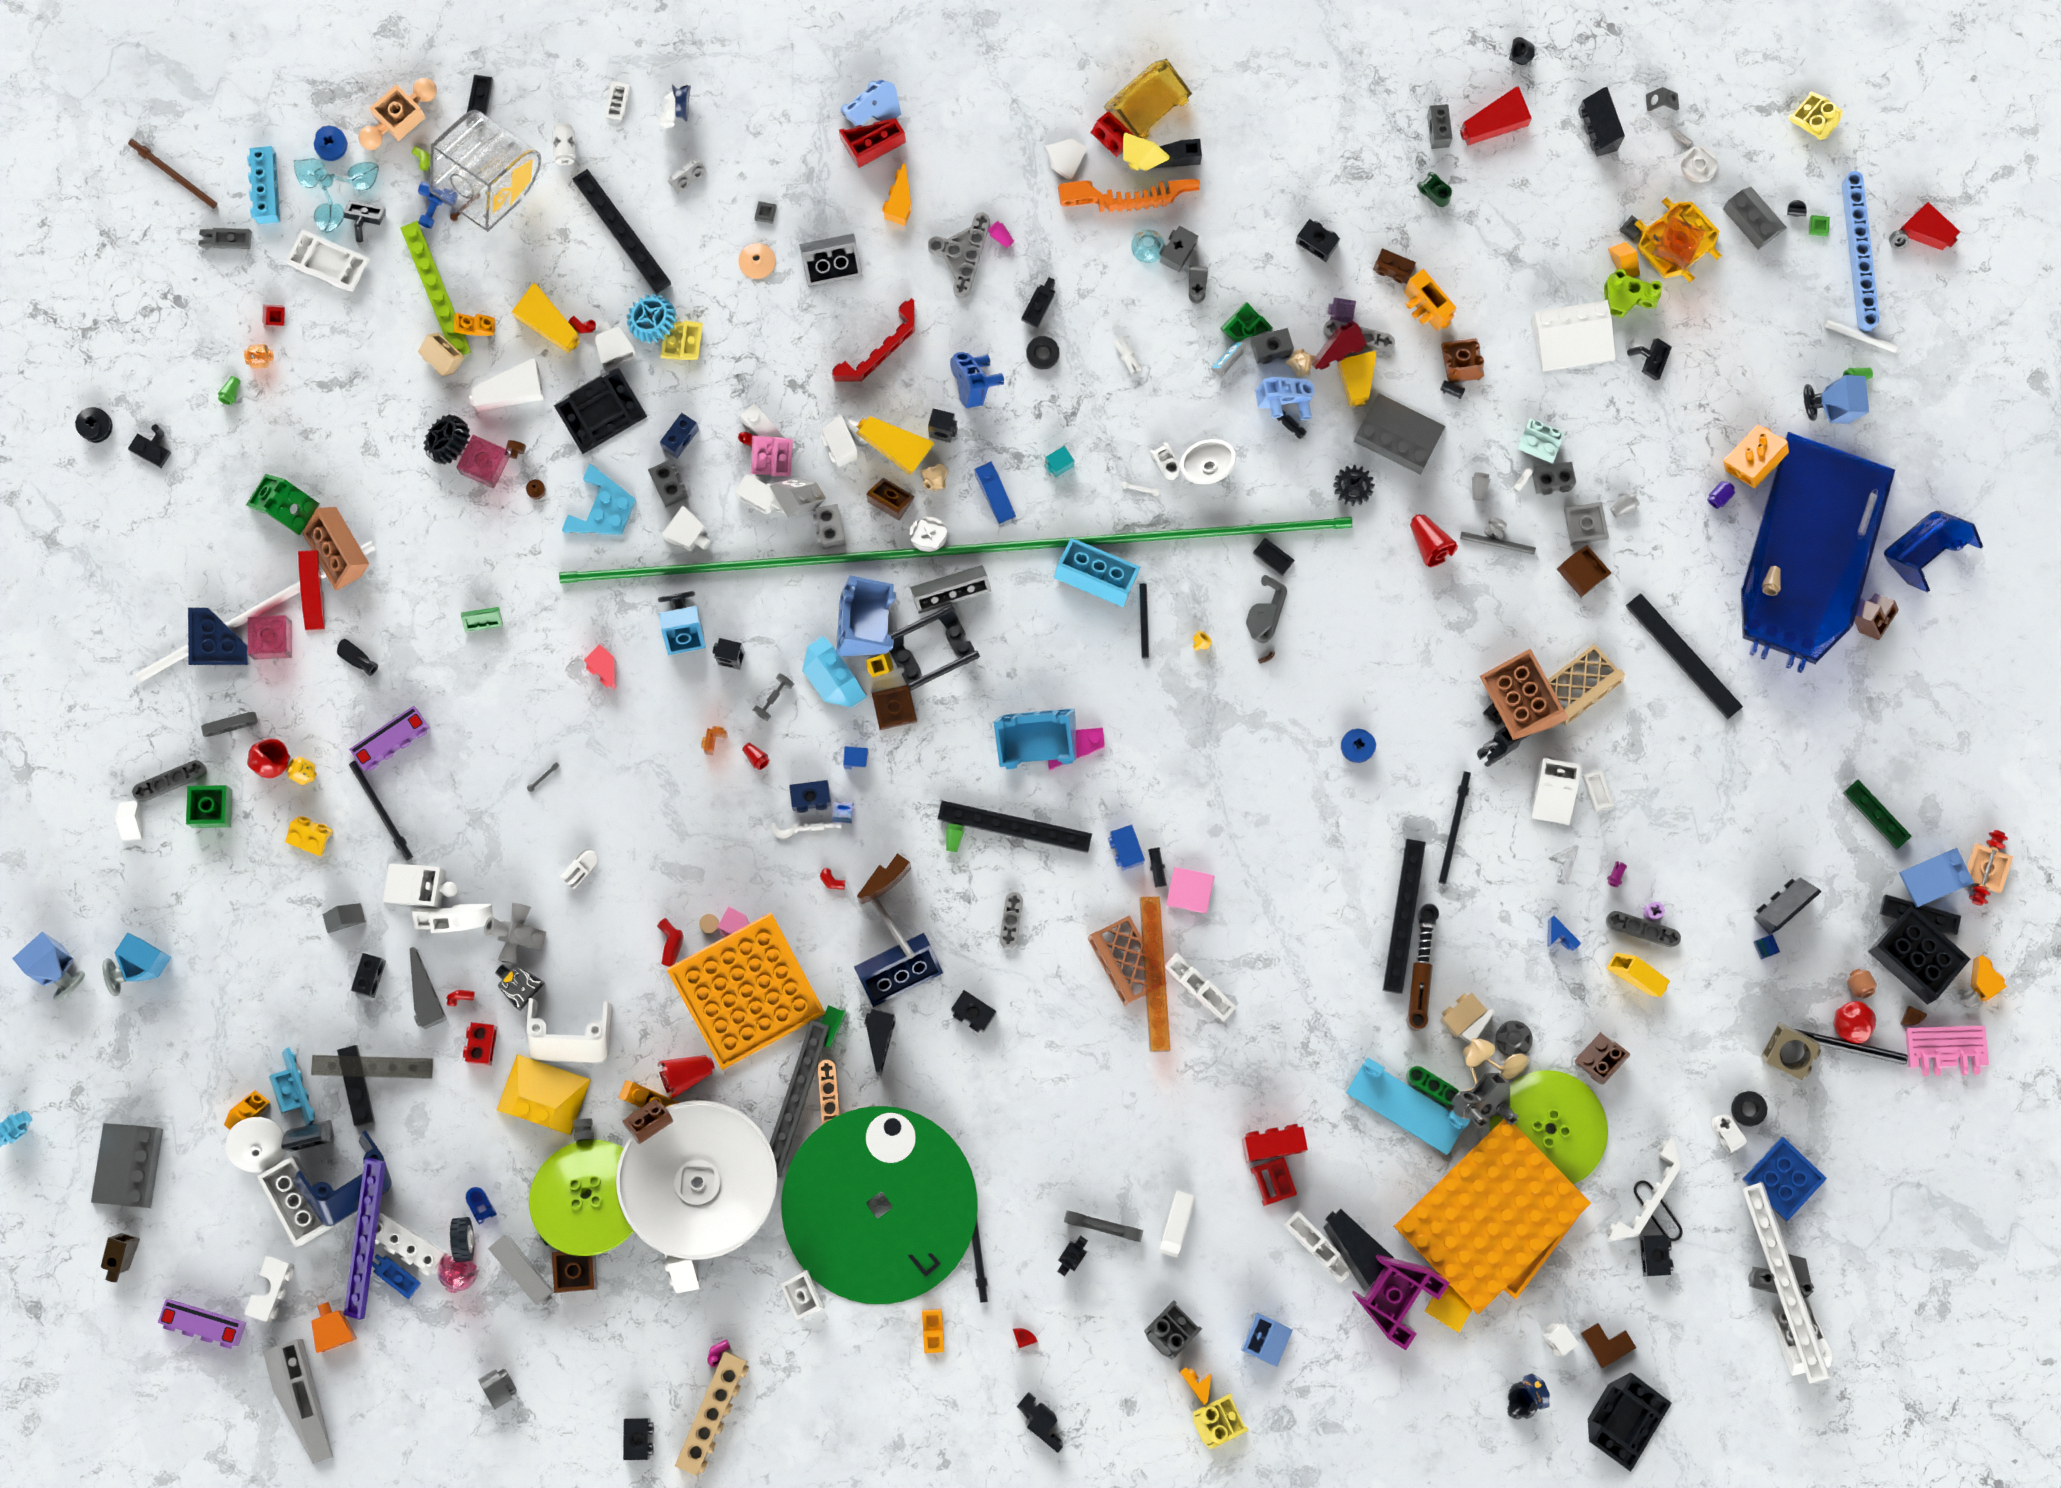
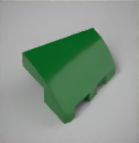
M1245 302L1220 329L1231 340L1238 342L1265 331H1271L1273 327L1248 302Z

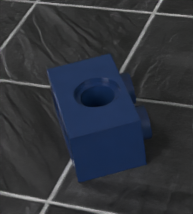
M681 412L661 439L660 445L662 449L678 459L699 431L697 422Z
M828 780L789 785L793 811L797 810V813L808 812V809L826 810L827 806H831ZM809 793L816 795V798L811 802L805 799Z

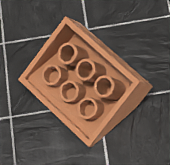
M1531 649L1480 675L1513 740L1552 728L1569 719Z

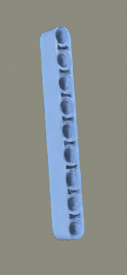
M1851 171L1842 182V193L1857 324L1862 332L1867 333L1874 329L1880 317L1864 179L1860 172ZM1851 197L1856 198L1858 202L1853 201ZM1857 249L1862 250L1864 254L1859 253ZM1859 266L1863 267L1866 271H1862ZM1861 284H1865L1868 289L1863 288ZM1863 301L1868 302L1870 306H1866ZM1865 319H1869L1872 324L1867 323Z

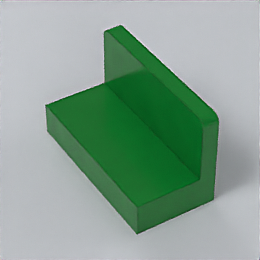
M828 1005L825 1011L826 1014H824L820 1023L830 1026L824 1047L831 1049L847 1013L844 1010Z

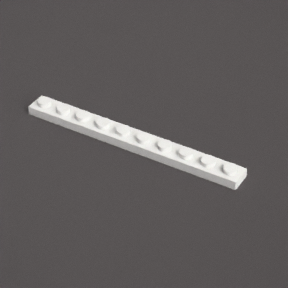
M1760 1182L1742 1188L1769 1268L1775 1277L1774 1282L1809 1384L1831 1378L1764 1184Z

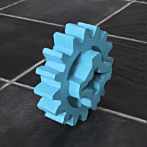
M27 1111L17 1113L15 1116L11 1114L0 1123V1147L8 1142L10 1144L16 1142L17 1139L28 1131L26 1127L30 1125L33 1119Z

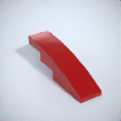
M298 551L300 591L305 630L325 629L324 592L322 591L321 571L319 570V551Z

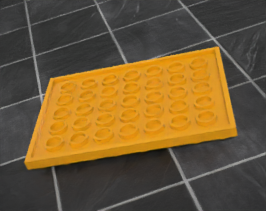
M1503 1118L1393 1227L1438 1274L1446 1278L1452 1289L1479 1315L1591 1202L1515 1124L1509 1125Z

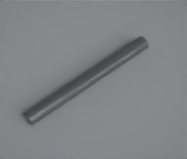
M1461 532L1460 539L1533 555L1536 547L1467 532Z

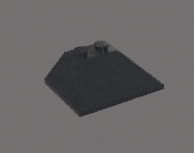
M619 368L599 375L570 392L553 405L582 454L647 417Z
M1630 1372L1607 1385L1589 1415V1442L1631 1472L1672 1403Z

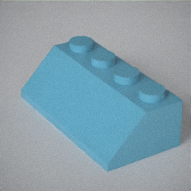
M1071 538L1057 565L1054 578L1124 607L1141 567Z

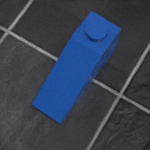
M992 461L975 468V477L998 524L1016 517Z

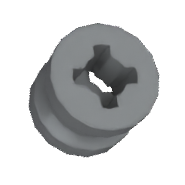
M1491 517L1489 519V526L1486 527L1484 533L1491 538L1500 540L1503 537L1502 532L1506 529L1507 523L1499 518Z

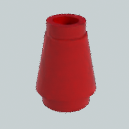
M750 742L742 748L753 768L762 770L768 765L770 761L768 754Z

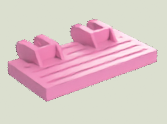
M1985 1026L1905 1029L1908 1067H1919L1920 1059L1923 1076H1929L1928 1058L1933 1060L1935 1076L1941 1075V1067L1958 1066V1058L1962 1075H1968L1967 1057H1971L1974 1075L1980 1074V1066L1989 1065Z

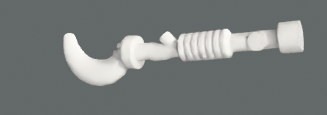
M836 821L835 823H811L810 825L806 823L805 826L794 824L788 830L782 831L777 828L776 823H772L771 828L776 837L785 839L792 836L793 833H797V831H816L833 827L842 828L841 821Z

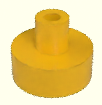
M1197 631L1193 636V641L1195 642L1193 648L1197 651L1200 648L1206 650L1212 644L1211 638L1202 631Z

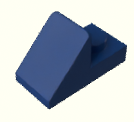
M1554 915L1548 920L1547 947L1551 946L1558 938L1561 939V944L1567 950L1571 949L1573 951L1582 944Z

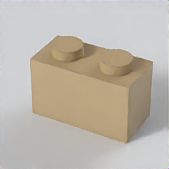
M439 332L427 335L418 350L422 358L430 363L437 373L443 376L454 374L465 357Z
M1464 993L1456 1000L1458 1004L1454 1008L1449 1006L1442 1012L1444 1017L1440 1021L1455 1038L1487 1011L1473 993H1470L1468 996Z

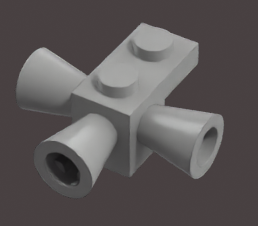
M512 903L511 922H501L494 917L487 919L484 926V934L486 936H498V941L505 942L498 958L499 961L517 964L518 945L542 951L546 931L523 925L531 909L530 906Z

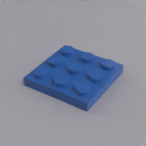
M1780 1137L1742 1178L1748 1186L1762 1182L1772 1209L1785 1221H1788L1827 1179L1784 1137Z

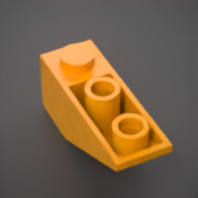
M903 163L901 169H897L895 185L890 187L888 194L890 198L888 202H884L882 212H884L886 220L906 226L912 208L906 164Z
M625 1080L618 1096L619 1099L640 1108L654 1099L664 1107L680 1103L628 1080Z

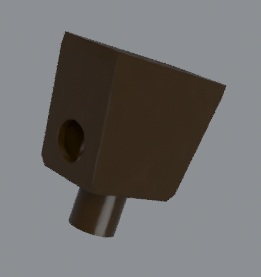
M124 1233L108 1237L101 1263V1268L108 1270L105 1280L117 1282L119 1274L129 1270L140 1238Z

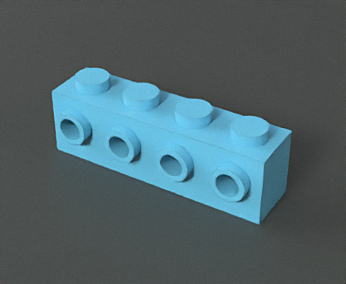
M272 146L249 148L250 155H247V161L251 167V172L248 173V179L252 185V189L249 190V196L253 202V207H250L251 217L258 224L280 222L276 152Z

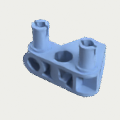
M884 80L871 81L868 84V88L849 105L844 104L841 107V113L855 127L862 125L871 117L878 121L897 118L901 115L896 87L893 83Z
M1270 377L1264 379L1256 388L1258 408L1270 409L1272 418L1283 416L1281 405L1287 403L1298 404L1301 420L1312 418L1309 402L1312 400L1315 389L1309 380Z

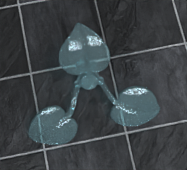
M318 159L294 160L295 175L299 183L305 188H314L319 184L329 201V204L319 205L314 212V221L323 233L335 230L344 219L343 207L340 204H333L327 188L332 186L333 179L352 183L353 187L358 191L368 190L376 181L379 170L377 164L371 162L355 164L348 170L350 179L336 176L334 173L329 174L325 170L323 162Z

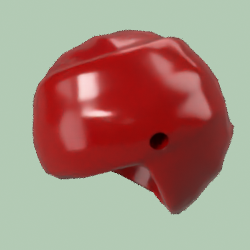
M269 738L251 746L248 752L247 765L257 775L272 779L281 775L286 770L290 761V755L283 742L278 739Z
M1853 1001L1842 1005L1835 1011L1833 1026L1836 1034L1852 1043H1863L1869 1039L1875 1030L1876 1016L1865 1003Z

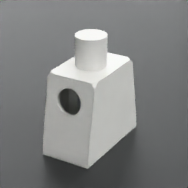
M608 321L599 324L598 327L601 333L595 336L604 370L637 356L633 346L619 326L611 328Z
M684 506L681 507L662 533L665 541L690 552L696 545L705 550L710 544V540L703 536L706 532L705 526Z

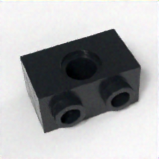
M1309 219L1297 235L1295 243L1324 262H1327L1339 245L1340 238L1335 232L1323 228L1322 224L1318 221ZM1315 237H1321L1323 241L1318 242L1315 240Z
M933 408L928 424L929 437L951 443L952 437H956L958 430V421L955 420V414Z
M963 990L951 1008L954 1018L960 1022H963V1020L970 1023L969 1027L977 1033L979 1031L984 1033L997 1014L996 1010ZM976 1008L979 1013L977 1017L971 1018L967 1015L968 1010Z
M1668 1235L1640 1236L1643 1277L1671 1275L1674 1266L1673 1260L1669 1256L1672 1245ZM1655 1250L1661 1253L1659 1261H1656L1653 1257Z
M650 1418L624 1419L623 1460H649L650 1455H653L654 1445L650 1443V1435L654 1433V1423L650 1422ZM637 1433L642 1434L644 1437L641 1445L634 1442V1436Z

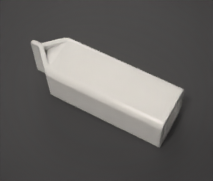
M1175 1191L1160 1243L1159 1253L1178 1258L1195 1200L1194 1195Z

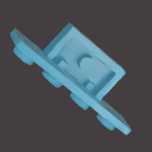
M290 1047L285 1048L282 1055L287 1070L269 1076L280 1112L282 1114L300 1108L306 1126L311 1125L314 1122L315 1113L313 1108L309 1107L307 1101L309 1100L307 1090L303 1089L301 1083L303 1077L300 1070L297 1071L295 1053L291 1052Z

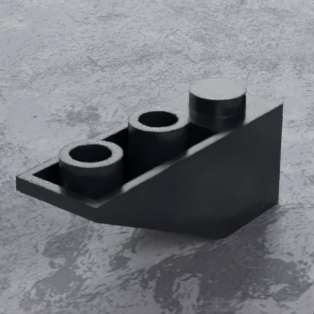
M1200 139L1180 140L1159 146L1170 157L1169 160L1153 168L1201 165L1202 151Z

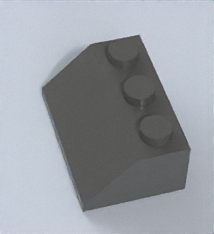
M1752 187L1738 192L1723 207L1727 215L1758 250L1787 229L1784 223Z

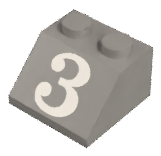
M799 477L773 483L769 486L787 517L814 511L826 499L816 482Z

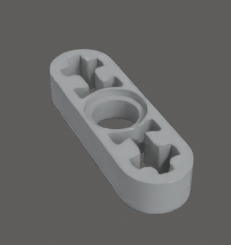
M1018 892L1009 893L1005 899L1000 943L1007 949L1013 948L1018 939L1023 898ZM1013 896H1016L1017 900L1020 901L1015 905V910H1019V913L1015 911L1007 912V908L1011 910L1012 903L1008 901ZM1014 915L1017 918L1016 924L1008 925L1006 917ZM1004 927L1011 930L1016 929V932H1011V938L1014 941H1010V944H1006V940H1003V937H1007L1008 930L1004 931Z

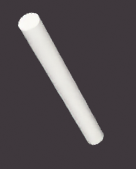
M1827 320L1825 324L1826 328L1894 353L1898 349V346L1835 322Z

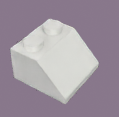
M839 415L822 429L823 436L820 437L824 447L828 446L830 450L828 456L832 464L836 463L838 468L858 460L855 443L842 415Z

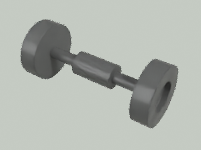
M781 673L776 677L781 684L777 690H773L766 700L767 703L763 709L757 705L752 709L755 714L766 721L771 717L766 710L779 697V692L783 686L789 689L794 686V683Z

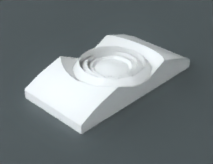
M302 230L285 262L308 275L323 279L335 287L353 292L369 262V258Z

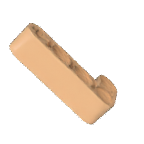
M823 1060L818 1065L822 1125L840 1115L837 1068L831 1060ZM827 1064H829L830 1068H833L829 1071V1077H834V1080L827 1079L825 1071H822ZM826 1084L834 1085V1091L831 1094L824 1093V1086ZM832 1103L835 1105L836 1109L832 1114L825 1112L827 1104Z

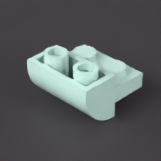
M1530 418L1519 442L1518 449L1553 464L1565 433L1558 428L1547 426L1541 421Z

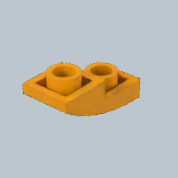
M456 313L454 315V332L475 336H493L495 332V318L478 313L475 317Z

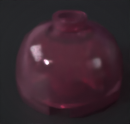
M452 1256L442 1257L437 1273L438 1280L446 1287L445 1289L451 1293L469 1289L477 1279L479 1270H476L477 1266L470 1261L455 1263L454 1260H451Z

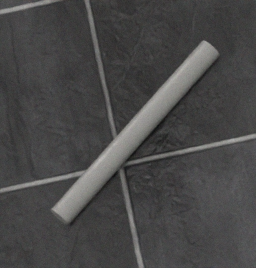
M874 899L872 905L908 959L915 956L914 952L880 901Z

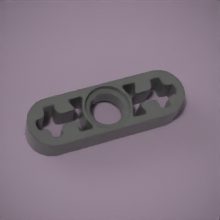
M247 712L203 724L201 726L202 734L204 737H211L258 723L256 712Z

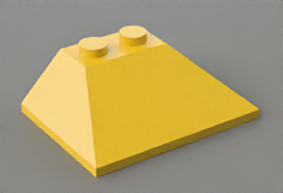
M517 1054L496 1110L571 1136L574 1128L573 1120H577L591 1079Z

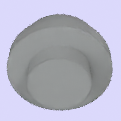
M1973 990L1962 993V997L1959 1000L1965 1007L1975 1005L1980 1001L1978 998L1979 993L1973 992Z

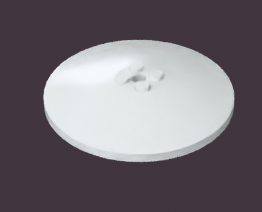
M686 1101L665 1107L672 1116L673 1123L640 1145L631 1135L621 1153L617 1168L616 1185L622 1212L633 1231L649 1246L664 1254L682 1259L699 1260L729 1253L747 1242L760 1229L772 1208L777 1188V1169L771 1146L753 1121L729 1106L710 1101ZM695 1178H700L703 1181V1185L700 1188L692 1186V1181Z

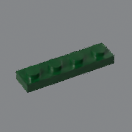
M1859 779L1843 792L1849 801L1896 850L1912 837Z

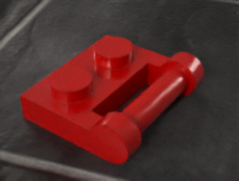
M1284 1157L1250 1168L1251 1173L1255 1175L1260 1189L1263 1206L1297 1195ZM1267 1169L1276 1194L1274 1197H1270L1262 1174L1263 1170Z

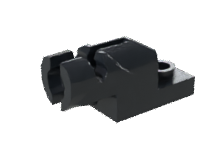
M1505 726L1495 733L1492 740L1484 744L1477 751V756L1479 760L1487 756L1488 761L1484 765L1489 767L1518 748L1520 742L1530 735L1513 740Z
M1028 1392L1017 1405V1408L1021 1410L1027 1420L1031 1419L1027 1428L1054 1451L1059 1453L1063 1448L1060 1444L1062 1440L1054 1433L1051 1436L1048 1434L1057 1422L1055 1413L1042 1402L1038 1406L1033 1407L1036 1397Z

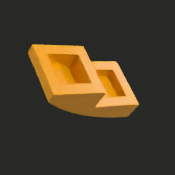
M942 1309L922 1310L924 1354L944 1352Z

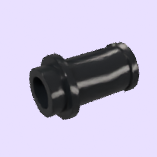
M1444 380L1440 390L1443 391V394L1448 393L1461 399L1465 388L1451 383L1450 380Z

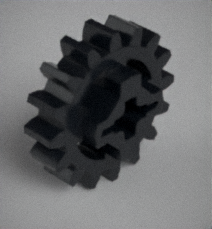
M1353 465L1352 469L1346 466L1345 472L1342 469L1339 470V475H1336L1334 479L1337 482L1333 484V487L1337 488L1334 494H1340L1338 500L1345 499L1344 504L1346 505L1348 502H1351L1352 506L1355 505V502H1358L1359 505H1362L1363 500L1367 502L1369 500L1368 495L1372 496L1373 491L1371 489H1374L1375 484L1371 483L1374 478L1368 477L1369 470L1364 473L1363 466L1360 469H1356V465ZM1342 480L1344 481L1343 483L1345 484L1344 490L1342 489ZM1364 481L1366 484V490H1364L1365 488L1362 486ZM1358 483L1357 487L1354 486L1350 488L1351 484L1354 485Z
M1080 1235L1076 1243L1069 1242L1058 1259L1062 1263L1057 1270L1058 1273L1065 1277L1070 1269L1075 1272L1087 1253L1083 1249L1088 1242L1087 1239Z

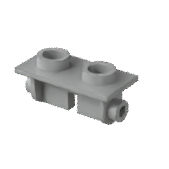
M692 159L683 167V172L679 170L669 177L668 182L675 188L677 194L706 173L700 159Z

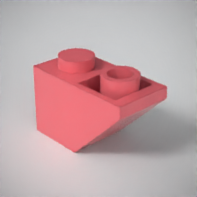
M599 644L584 659L587 665L585 668L593 676L596 673L600 677L599 681L606 688L610 686L615 689L617 687L616 660L613 655Z

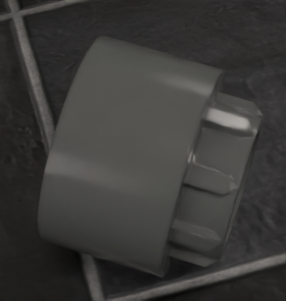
M495 1369L478 1379L494 1410L512 1400L511 1396L517 1392L506 1369L498 1372Z

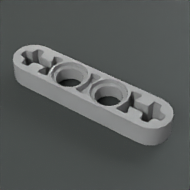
M1329 320L1324 325L1323 333L1327 338H1330L1333 334L1329 329L1331 326H1334L1336 330L1347 323ZM1360 327L1363 336L1370 334L1373 337V341L1363 347L1381 352H1390L1393 349L1395 339L1392 335ZM1377 337H1379L1378 344L1376 345L1375 342ZM1385 339H1387L1389 343L1387 347H1385L1383 343Z

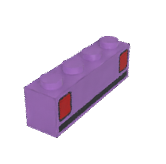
M412 706L349 750L362 769L371 771L382 760L393 757L398 749L408 747L416 737L424 736L430 727L418 709Z
M171 1299L165 1300L158 1323L163 1324V1329L175 1331V1328L183 1330V1335L193 1337L196 1334L201 1336L200 1340L209 1343H212L213 1340L219 1341V1346L229 1349L232 1346H239L247 1323Z

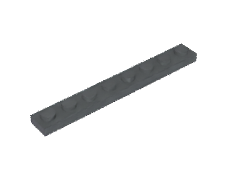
M812 1020L810 1021L769 1143L774 1154L777 1177L779 1178L781 1177L830 1030V1026Z

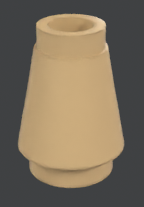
M1771 566L1761 586L1764 594L1775 596L1781 590V569L1779 567Z

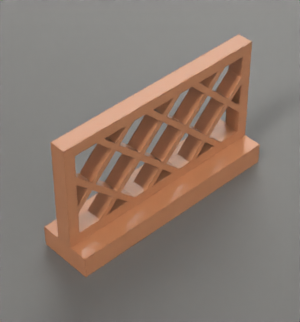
M1130 915L1100 931L1090 934L1087 938L1124 1007L1167 984ZM1128 923L1131 928L1129 935L1119 932L1121 924ZM1106 932L1115 934L1113 943L1106 942L1102 934ZM1118 935L1128 938L1126 948L1115 945ZM1131 939L1138 941L1140 945L1139 952L1128 949ZM1114 948L1124 951L1122 960L1114 958L1112 954ZM1127 952L1137 955L1135 965L1125 962ZM1140 956L1148 959V969L1137 966ZM1123 965L1134 968L1131 977L1124 976L1122 973ZM1136 969L1147 972L1144 982L1134 979ZM1149 973L1156 975L1160 983L1156 985L1147 983ZM1133 982L1143 985L1141 993L1134 995L1131 989Z

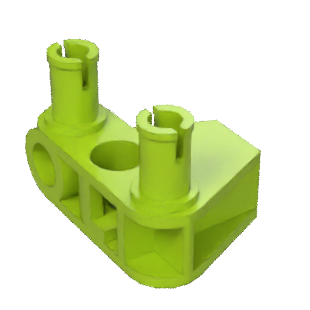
M1617 269L1615 273L1609 275L1604 284L1605 300H1608L1611 315L1623 318L1635 305L1655 309L1661 297L1662 284L1659 281L1648 283L1627 276L1623 269Z

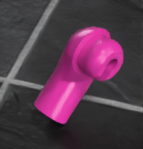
M727 1339L710 1348L707 1362L712 1368L718 1367L722 1352L731 1348Z

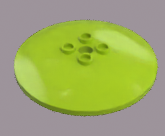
M1552 1070L1531 1072L1510 1083V1108L1519 1117L1515 1125L1572 1184H1576L1587 1177L1603 1157L1608 1138L1606 1115L1594 1092L1579 1079L1569 1074ZM1502 1116L1490 1117L1489 1132L1503 1119ZM1548 1123L1555 1126L1554 1134L1546 1132L1545 1126Z
M582 1140L559 1149L542 1164L531 1185L529 1211L536 1230L549 1245L570 1255L592 1256L619 1246L631 1236L634 1231L622 1212L616 1185L618 1163L624 1148L604 1140ZM585 1190H590L592 1192L591 1196L583 1199L581 1197L582 1193Z

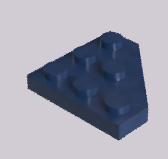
M188 608V665H248V645L209 608Z

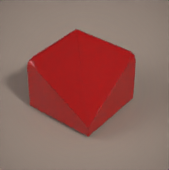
M263 304L262 323L265 325L284 326L285 307L282 305Z

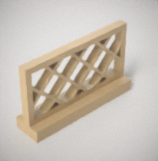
M1595 644L1548 679L1551 687H1555L1556 696L1558 687L1569 688L1568 697L1557 696L1559 700L1568 701V705L1564 710L1569 719L1562 722L1564 726L1624 681L1626 674L1621 669L1618 670ZM1594 651L1599 656V662L1587 661L1588 655ZM1576 664L1585 665L1584 673L1573 672V666ZM1587 665L1598 666V675L1586 674ZM1601 666L1609 667L1613 672L1608 676L1600 675ZM1561 675L1570 676L1569 684H1559L1558 678ZM1572 676L1584 677L1583 686L1572 685ZM1586 678H1597V684L1594 687L1585 686ZM1571 689L1582 690V696L1579 698L1571 697Z

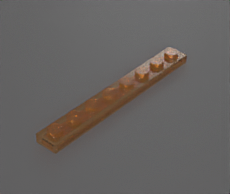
M1160 896L1140 897L1150 1052H1169L1170 1035Z

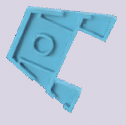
M589 464L583 480L599 486L598 495L587 521L568 515L562 531L564 533L579 532L581 534L622 535L636 500L601 471Z

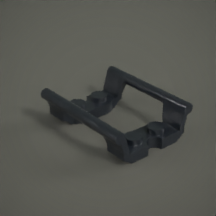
M953 605L889 634L891 639L894 640L893 648L889 652L897 668L902 667L905 669L902 677L910 691L980 657L971 642L963 640L966 633ZM939 619L946 628L947 641L959 659L922 676L921 669L913 654L904 647V636Z

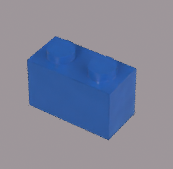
M1133 825L1110 832L1108 842L1110 848L1115 849L1116 856H1114L1117 867L1121 866L1122 871L1144 864L1145 859Z

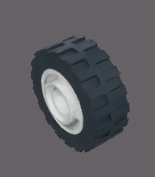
M470 1217L453 1218L451 1221L450 1245L455 1263L473 1260L474 1232Z

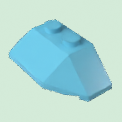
M824 636L807 647L802 671L824 702L851 708L867 697L855 676L840 655H836L835 648Z

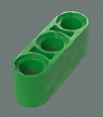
M1414 1066L1407 1071L1406 1079L1411 1085L1446 1106L1452 1105V1102L1448 1101L1445 1097L1446 1092L1451 1091L1454 1096L1459 1093L1457 1088L1423 1067ZM1413 1070L1421 1074L1419 1081L1412 1078L1411 1073ZM1430 1081L1437 1083L1438 1088L1436 1091L1429 1089L1428 1084Z

